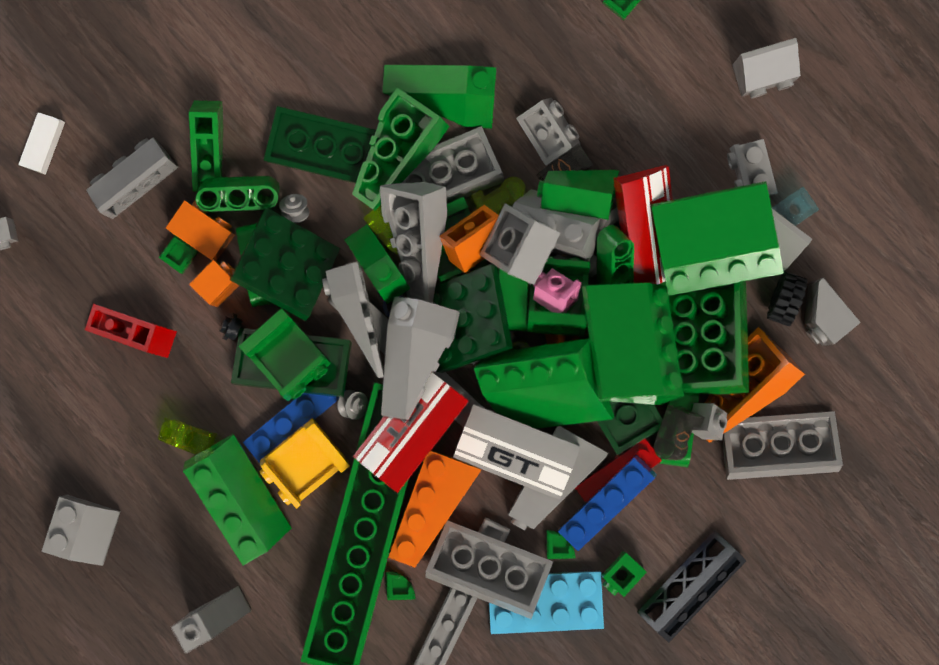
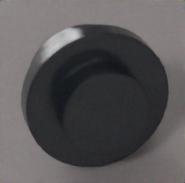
M233 313L231 317L225 316L219 332L224 333L222 339H236L243 321L237 318V314Z

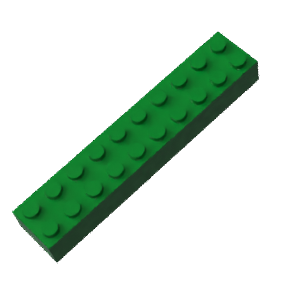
M374 383L357 450L383 418L381 415L383 384ZM354 458L300 662L312 665H360L409 479L397 493Z

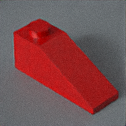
M93 304L85 327V331L166 358L169 357L177 333L175 330L97 304Z
M644 439L615 456L582 481L575 489L583 500L587 502L635 455H638L651 469L662 460L649 442Z

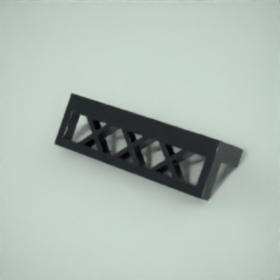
M714 530L637 613L669 643L740 569L746 560ZM717 541L725 547L718 556L709 557V549ZM702 564V573L698 577L689 578L690 569L694 565ZM675 585H683V593L678 598H670V590ZM663 605V614L654 621L648 614L655 606Z

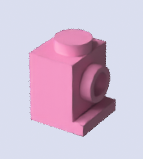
M552 268L547 274L542 272L533 285L535 287L533 300L553 313H566L578 300L581 282L578 280L573 282Z

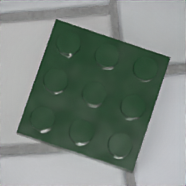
M266 207L230 280L306 321L310 317L323 288L322 279L327 278L326 271L331 270L340 248Z
M490 264L435 286L433 304L460 312L454 339L449 349L445 347L437 362L440 365L436 372L445 373L513 348L497 266Z

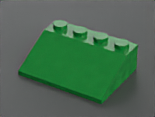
M766 181L651 204L669 296L784 274Z
M666 281L659 284V285H665L666 288H667ZM742 281L670 295L669 307L676 349L678 351L683 393H749L746 282Z
M652 283L583 286L582 292L598 399L602 401L660 405L684 397L666 286Z
M590 338L503 351L481 359L474 367L481 392L494 411L499 415L532 428L554 427L611 420L614 418L610 401L598 399Z

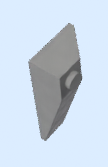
M427 182L380 186L382 216L384 222H389L393 234V238L390 239L392 248L397 247L401 261L398 266L399 272L411 288L406 291L407 298L433 303L442 242L439 236L445 231L447 219L446 187Z
M354 262L326 271L327 278L322 279L326 296L331 295L332 301L377 377L383 378L384 368L361 265L358 262Z
M394 297L387 326L381 409L383 417L409 420L425 391L424 385L432 371L436 372L440 365L437 363L445 347L449 349L454 339L460 312L420 299Z

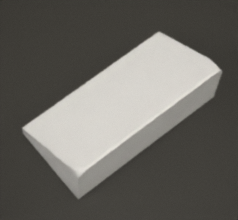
M37 113L18 165L46 175L65 122Z

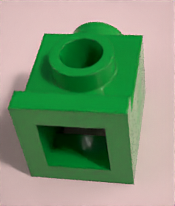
M623 550L618 558L601 575L606 580L602 585L614 596L619 592L625 597L647 571ZM622 569L626 571V577L620 580L616 578V573Z

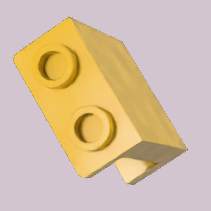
M312 418L260 460L262 469L259 472L269 484L274 482L280 489L277 493L285 504L289 505L292 503L297 509L301 506V501L336 472L340 471L342 473L350 467V464L344 454Z

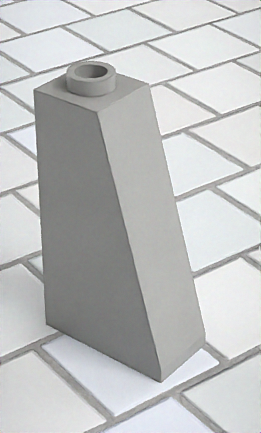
M556 426L551 435L581 447L562 496L558 500L523 486L508 512V515L512 517L511 523L523 530H526L527 526L534 529L606 458L608 453L568 430Z
M237 586L189 612L171 628L184 652L187 653L211 640L252 610L240 587Z

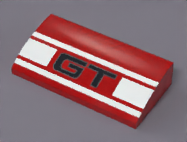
M668 165L613 178L620 230L634 243L633 283L660 284L666 281L651 204L673 200Z
M431 372L424 385L425 391L409 420L383 417L353 456L397 493L469 402V400L433 372Z

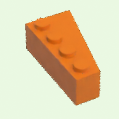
M431 450L424 459L388 558L416 567L482 469Z

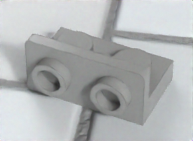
M552 98L541 100L516 118L545 165L551 164L570 150L581 145L578 140L579 134L574 126L567 123L563 116L564 110L562 106Z
M764 139L741 145H733L730 148V153H727V159L730 169H735L737 180L734 181V186L740 187L766 181L769 196L777 194Z

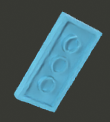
M601 571L549 573L532 619L489 603L491 634L604 629Z

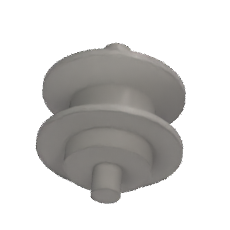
M291 194L284 197L279 203L282 211L281 216L294 223L304 221L309 216L307 199L300 194Z
M354 390L344 391V398L339 397L337 401L338 412L346 418L354 420L362 418L368 409L366 395Z

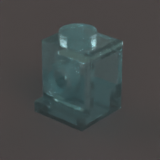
M801 187L772 207V209L795 226L819 210L804 187ZM791 205H795L799 210L797 215L790 213L789 208Z

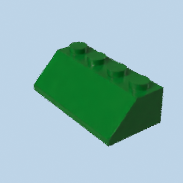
M234 433L184 462V474L242 565L268 552L292 529V526Z

